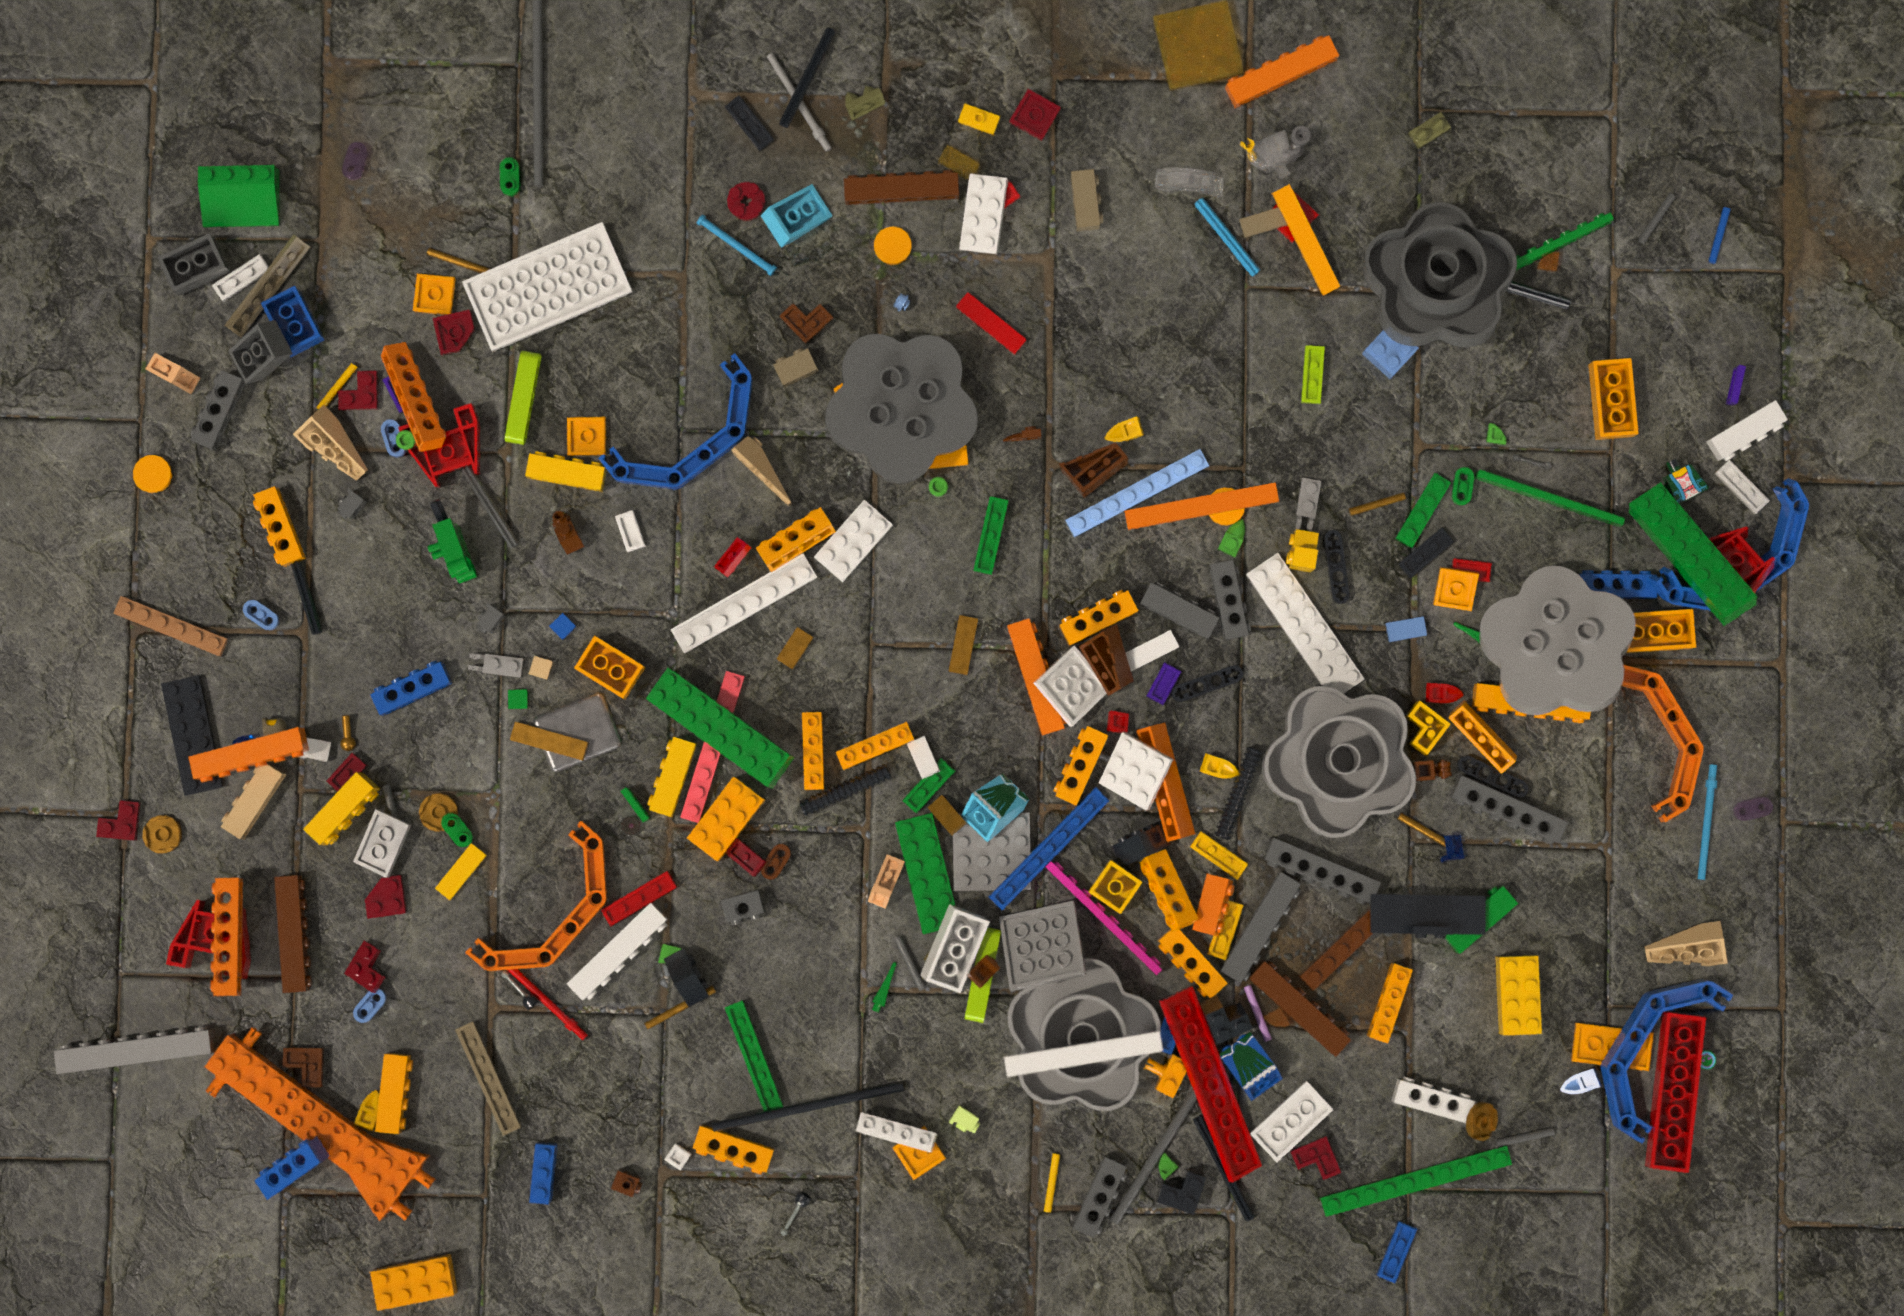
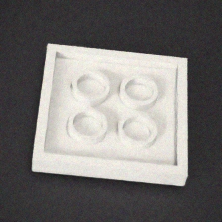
M1075 646L1066 651L1034 682V685L1070 727L1074 726L1107 694L1090 664Z
M1122 732L1099 784L1148 811L1173 759L1132 735Z

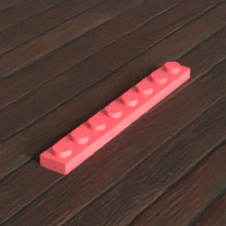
M726 671L717 702L734 713L745 676ZM706 742L703 743L680 817L696 823L701 819L721 755L720 752Z

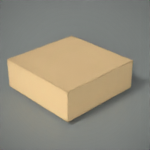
M534 656L529 674L548 680L553 661Z

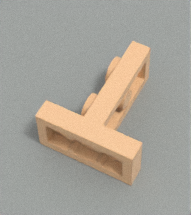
M154 353L146 367V370L189 394H192L200 380V377L157 353Z
M888 854L886 855L868 902L886 909L905 861Z

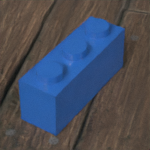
M537 1142L535 1144L529 1203L550 1204L552 1202L557 1143Z

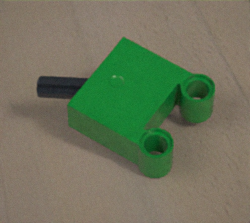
M441 500L432 501L430 506L438 522L432 525L438 542L427 547L428 551L432 553V558L436 560L444 557L451 578L456 577L459 584L477 578V573L460 526L451 518L448 519Z

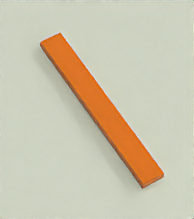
M1275 482L1125 510L1128 530L1277 503L1279 498Z

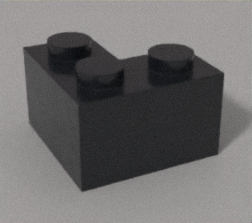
M1152 823L1131 833L1132 837L1130 838L1128 835L1117 839L1119 843L1113 845L1112 848L1121 867L1171 844L1170 841H1166L1162 824L1154 827Z
M683 948L664 958L672 982L688 1007L709 997L706 990L709 988L708 983L704 977L700 978L702 975L698 967H694L696 961L692 953L688 954Z
M1216 995L1199 1003L1217 1045L1253 1029L1247 1013L1240 1002L1224 1009Z
M1186 1169L1180 1187L1161 1182L1156 1202L1194 1215L1206 1181L1205 1175Z

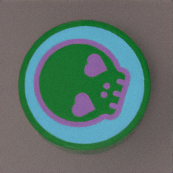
M1703 1050L1701 1069L1709 1070L1715 1066L1716 1057L1711 1051Z

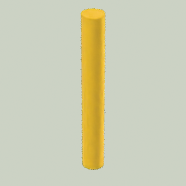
M353 363L348 366L316 407L318 410L323 405L327 407L357 369Z
M1056 1153L1052 1154L1044 1212L1050 1213L1052 1212L1060 1154Z

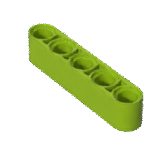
M521 351L506 427L505 442L521 445L526 443L541 363V354L528 351Z
M987 927L976 955L975 965L985 955L996 960L1001 934L1000 929ZM992 977L981 989L971 981L965 1020L984 1022Z

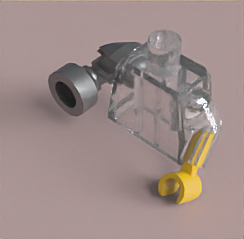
M1297 126L1291 134V145H1289L1286 131L1283 130L1255 143L1252 139L1247 138L1249 144L1246 146L1241 141L1240 146L1246 149V155L1253 166L1266 173L1276 171L1279 179H1283L1290 175L1286 165L1296 161L1303 154L1304 145L1309 142L1311 133L1307 127Z

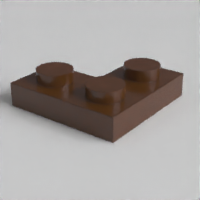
M792 303L779 316L805 344L833 319L821 304L805 316Z
M283 1048V1067L302 1068V1087H323V1048Z

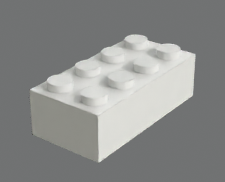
M949 904L920 976L925 981L961 993L967 978L966 975L971 969L990 921L981 915Z

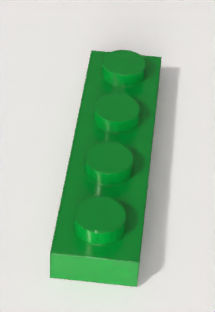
M1436 473L1433 474L1397 534L1396 540L1413 548L1451 484L1450 481Z
M992 496L989 498L973 569L974 572L992 575L1009 500Z

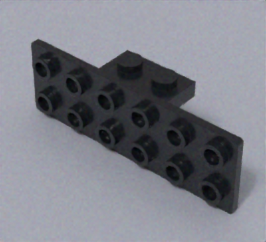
M1371 894L1370 932L1415 934V938H1427V934H1434V938H1446V935L1452 934L1485 935L1486 897Z

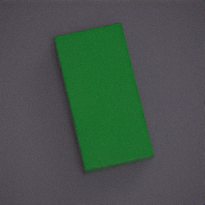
M625 787L620 791L643 823L648 821L650 816L630 788Z

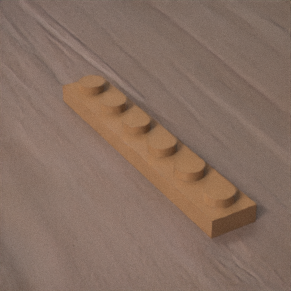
M120 596L113 613L220 657L228 641L227 638L123 596Z

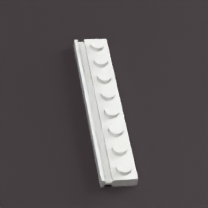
M801 554L773 572L766 574L672 628L671 632L683 653L686 654L815 580L817 576L805 555Z

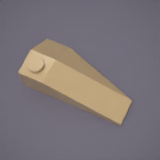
M325 405L317 410L293 434L307 449L317 451L326 461L331 460L337 464L339 470L356 481L368 471L339 420Z

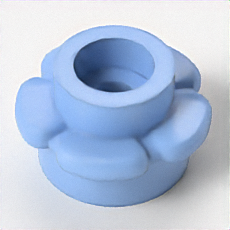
M901 293L896 299L894 307L898 311H905L910 303V300H908L909 296Z

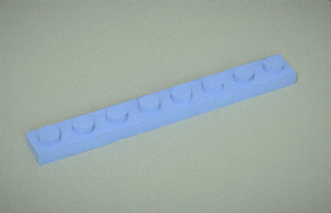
M1201 449L1065 521L1072 535L1076 537L1209 467V464Z

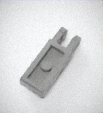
M1308 478L1301 479L1295 530L1301 529L1302 517L1309 518L1306 530L1312 532L1321 481Z
M470 653L469 658L484 660L483 667L468 665V670L482 671V673L522 677L523 658Z

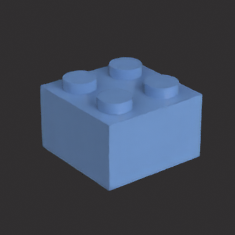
M1383 330L1362 354L1391 379L1419 348L1417 346H1406L1397 343Z

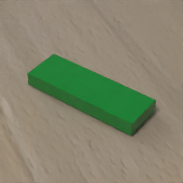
M942 758L937 762L940 772L921 779L902 800L915 813L926 804L955 772Z

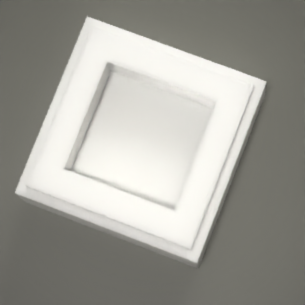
M675 1143L664 1160L681 1170L692 1153Z

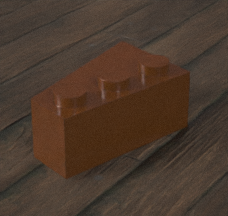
M1113 443L1087 455L1076 457V459L1066 463H1060L1059 467L1085 498L1127 465L1129 461L1128 456L1117 443Z
M1117 624L1079 646L1108 696L1134 681Z

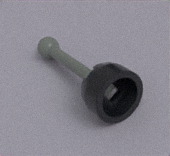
M508 971L502 972V977L507 978L523 996L522 1004L528 1011L539 1002V999L534 994H525L509 976Z
M798 1191L795 1197L797 1206L785 1227L781 1229L780 1233L782 1235L788 1234V1228L800 1207H806L812 1200L808 1194Z

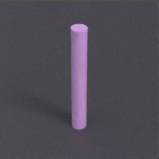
M1245 986L1244 990L1265 1042L1269 1041L1272 1038L1252 986Z

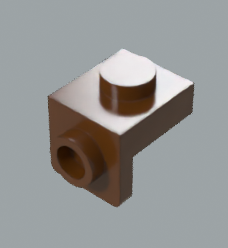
M985 955L966 976L981 989L1000 969V966L994 958Z

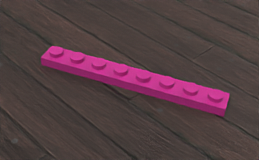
M1050 861L1045 866L1155 975L1162 970L1159 967L1161 963L1154 956L1150 958L1145 953L1147 949L1140 942L1136 945L1131 940L1133 936L1126 929L1122 931L1117 926L1119 922L1112 915L1108 917L1103 913L1106 909L1099 902L1094 904L1090 900L1092 896L1084 888L1080 890L1076 886L1078 882L1071 875L1067 877L1062 873L1064 868L1058 862L1053 864Z

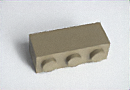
M1094 169L1072 171L1070 176L1077 232L1097 230L1100 228V224L1103 223V214L1098 210V205H1101L1100 193L1096 192V186H1099L1098 174L1094 175Z

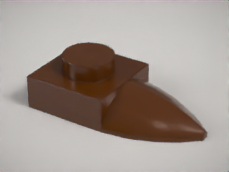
M1036 426L1025 427V430L1004 438L1003 442L1041 439V429H1036Z

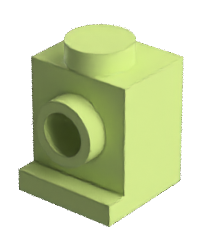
M961 1105L958 1106L949 1120L950 1124L956 1122V1127L963 1132L968 1130L975 1133L980 1125L977 1122L979 1117Z

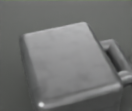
M595 692L537 715L533 719V726L536 728L589 742L584 761L543 750L549 767L553 772L565 770L615 750L622 744L605 696L601 692Z

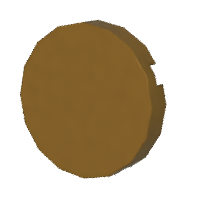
M441 793L432 794L421 803L419 816L422 824L429 830L436 832L445 831L441 825L442 816L448 812H454L458 815V807L455 801L448 795ZM454 820L448 821L449 826H453L455 823Z
M158 815L151 818L146 826H144L142 838L145 845L155 853H169L179 846L182 839V829L174 818Z
M1476 1103L1467 1115L1466 1130L1468 1135L1478 1141L1489 1139L1492 1136L1490 1135L1491 1132L1497 1128V1110L1490 1103Z

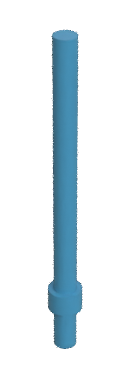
M1709 764L1708 780L1706 779L1705 783L1707 792L1697 878L1705 880L1714 792L1718 782L1716 781L1717 765Z

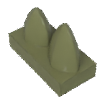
M865 86L863 96L861 97L847 92L845 98V106L851 120L886 104L881 90L870 86Z
M1442 112L1411 130L1408 134L1417 148L1420 149L1450 130L1451 126Z

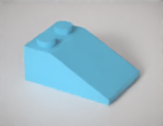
M813 184L769 206L761 215L781 248L797 240L833 216Z

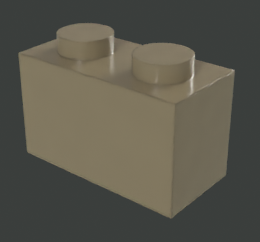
M800 348L793 352L794 355L788 358L783 356L773 364L784 388L818 372L808 348L805 350Z

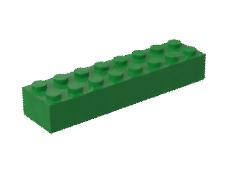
M1661 482L1629 503L1630 515L1723 626L1756 605L1757 595Z
M669 667L646 697L649 702L768 788L773 789L795 758Z

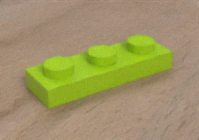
M1305 346L1301 403L1321 404L1325 350L1323 346Z

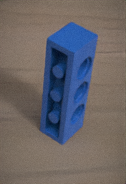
M1583 570L1582 574H1578L1592 591L1608 592L1621 599L1657 598V591L1649 579L1652 576L1651 571H1639V574H1632V571H1620V574H1613V571L1607 570L1601 571V574H1594L1593 570ZM1595 579L1601 582L1600 589L1594 587L1593 582ZM1614 580H1618L1620 582L1621 586L1619 590L1613 587ZM1633 580L1639 582L1640 587L1638 590L1632 587Z
M437 660L430 662L426 665L427 668L421 671L420 669L413 670L404 679L399 677L392 680V684L387 687L382 685L375 688L374 693L370 694L379 715L385 716L453 684L444 663L437 662ZM427 674H431L433 678L430 684H425L424 677ZM413 682L415 689L409 693L406 686L408 683ZM395 690L398 696L394 701H391L389 693Z
M318 1137L311 1141L309 1138L298 1144L299 1149L293 1148L285 1154L287 1156L285 1159L280 1157L272 1163L274 1167L270 1169L268 1166L259 1172L261 1176L254 1181L267 1200L330 1156Z

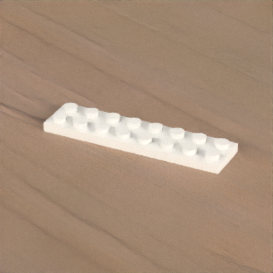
M1279 553L1246 574L1322 686L1334 688L1344 694L1364 680L1360 671Z

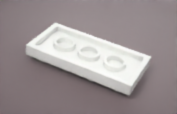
M970 174L959 250L998 255L1008 178Z
M863 500L814 558L841 582H844L890 530L893 524L868 502Z
M1305 1081L1250 1134L1277 1163L1333 1109Z

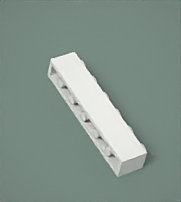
M650 903L585 965L567 985L582 1001L586 998L590 1000L597 993L595 990L600 985L604 987L611 980L609 976L614 971L618 973L624 968V961L628 958L632 960L639 953L637 949L642 944L646 946L653 940L651 935L656 931L660 933L667 926L665 922L668 918L653 903Z

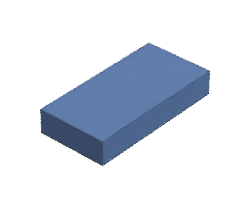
M1424 616L1385 623L1388 642L1427 636Z

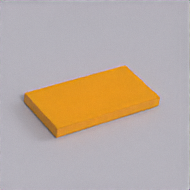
M1575 1022L1571 1061L1601 1065L1622 1028ZM1636 1031L1631 1033V1039L1636 1037ZM1650 1032L1628 1069L1649 1071L1653 1032Z

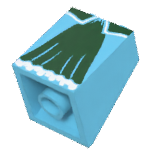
M1002 773L972 793L961 817L988 842L1024 810L1029 798Z

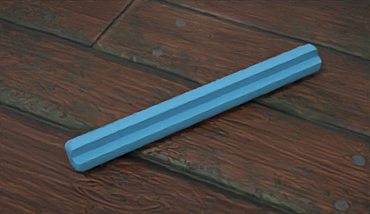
M1204 198L1196 201L1195 206L1248 273L1251 276L1256 275L1260 268Z

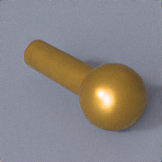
M342 715L343 738L340 746L344 751H352L356 746V741L351 737L350 715Z

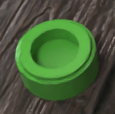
M403 430L396 436V444L403 450H410L416 444L410 431Z
M935 477L929 483V491L936 497L943 496L948 490L946 480L941 477Z

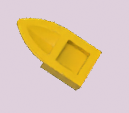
M1136 416L1116 424L1108 431L1105 439L1112 442H1122L1143 436L1144 432L1139 417Z
M1205 753L1200 772L1224 779L1239 775L1236 767L1229 761Z
M377 1090L371 1092L363 1100L354 1122L355 1126L371 1131L374 1130L379 1102Z

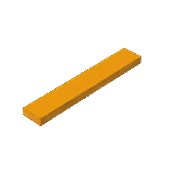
M1290 184L1273 192L1272 195L1321 294L1325 295L1339 288L1340 285Z

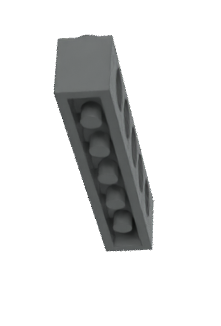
M1462 775L1458 776L1450 794V798L1454 799L1453 803L1463 807L1465 804L1472 807L1471 810L1478 814L1485 812L1489 814L1488 818L1497 822L1501 819L1507 822L1506 826L1515 830L1518 827L1524 829V834L1534 838L1535 835L1540 836L1543 842L1550 845L1560 843L1568 824L1563 819ZM1471 790L1477 794L1475 801H1471L1468 798V793ZM1488 798L1494 800V807L1492 809L1486 806ZM1506 806L1512 809V814L1509 817L1503 812ZM1523 814L1529 815L1530 821L1528 824H1524L1521 821ZM1542 821L1546 822L1548 826L1545 832L1539 829V824Z
M1271 838L1263 858L1267 861L1266 865L1276 869L1278 866L1285 868V873L1293 876L1296 873L1303 876L1302 880L1312 884L1313 881L1321 883V888L1331 891V888L1338 890V895L1349 898V895L1357 898L1355 902L1365 906L1367 903L1370 904V895L1377 894L1381 884L1379 881L1276 838ZM1284 852L1290 855L1288 863L1281 861V855ZM1303 859L1308 862V868L1305 871L1300 870L1298 866L1299 862ZM1319 867H1323L1326 870V875L1323 878H1319L1316 874ZM1338 874L1344 878V882L1340 886L1334 882V878ZM1355 882H1359L1362 886L1359 893H1355L1352 890V885Z

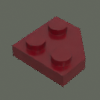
M470 309L432 318L441 356L461 352L475 330Z
M402 875L381 878L365 899L367 919L407 913Z

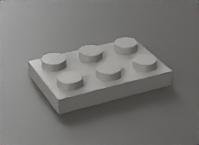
M375 809L353 862L389 878L411 824L380 809Z

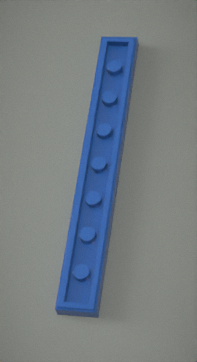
M1095 787L988 897L1003 910L1109 800Z

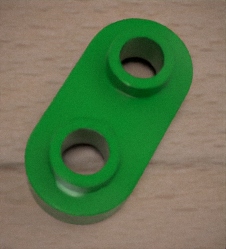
M508 157L500 163V189L506 196L510 197L515 196L520 190V167L514 158ZM508 164H512V168L510 170L506 169V166ZM508 183L513 184L511 188H506Z
M1462 467L1454 474L1451 498L1458 506L1466 505L1472 497L1474 473L1470 468ZM1461 474L1466 475V481L1460 479ZM1458 493H1462L1464 495L1463 500H1460L1458 498Z
M448 812L442 816V828L453 842L459 847L468 846L472 842L473 836L461 818L454 812ZM449 820L455 821L453 826L448 825ZM461 835H466V839L464 841H461L459 839Z

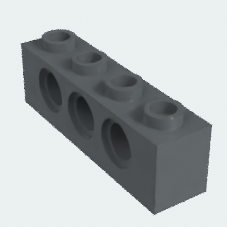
M223 370L215 376L213 381L215 385L212 391H209L207 394L205 408H202L199 412L198 424L193 427L190 434L191 441L214 451L219 446L245 386L242 378ZM224 388H228V394L225 397H221V391ZM219 405L221 410L218 414L214 415L213 409ZM212 423L213 429L210 432H206V425Z
M1233 560L1210 564L1209 570L1224 641L1248 636L1251 628L1249 620H1245L1244 613L1247 612L1245 601H1241L1240 594H1243L1241 582H1237L1236 576L1239 575L1237 564H1234ZM1222 577H1229L1232 581L1231 585L1224 586L1222 584ZM1227 595L1234 596V605H1228L1226 603L1225 599ZM1231 614L1239 616L1237 624L1230 622L1229 617Z
M1104 1155L1072 1225L1073 1229L1092 1238L1096 1234L1099 1235L1104 1225L1101 1222L1104 1216L1108 1217L1112 1207L1109 1204L1112 1198L1116 1199L1120 1189L1117 1188L1119 1182L1124 1181L1128 1171L1125 1170V1164ZM1109 1174L1115 1178L1114 1182L1110 1185L1104 1183V1177ZM1103 1192L1106 1194L1104 1202L1096 1201L1098 1193ZM1091 1210L1098 1212V1217L1095 1220H1090L1087 1217Z

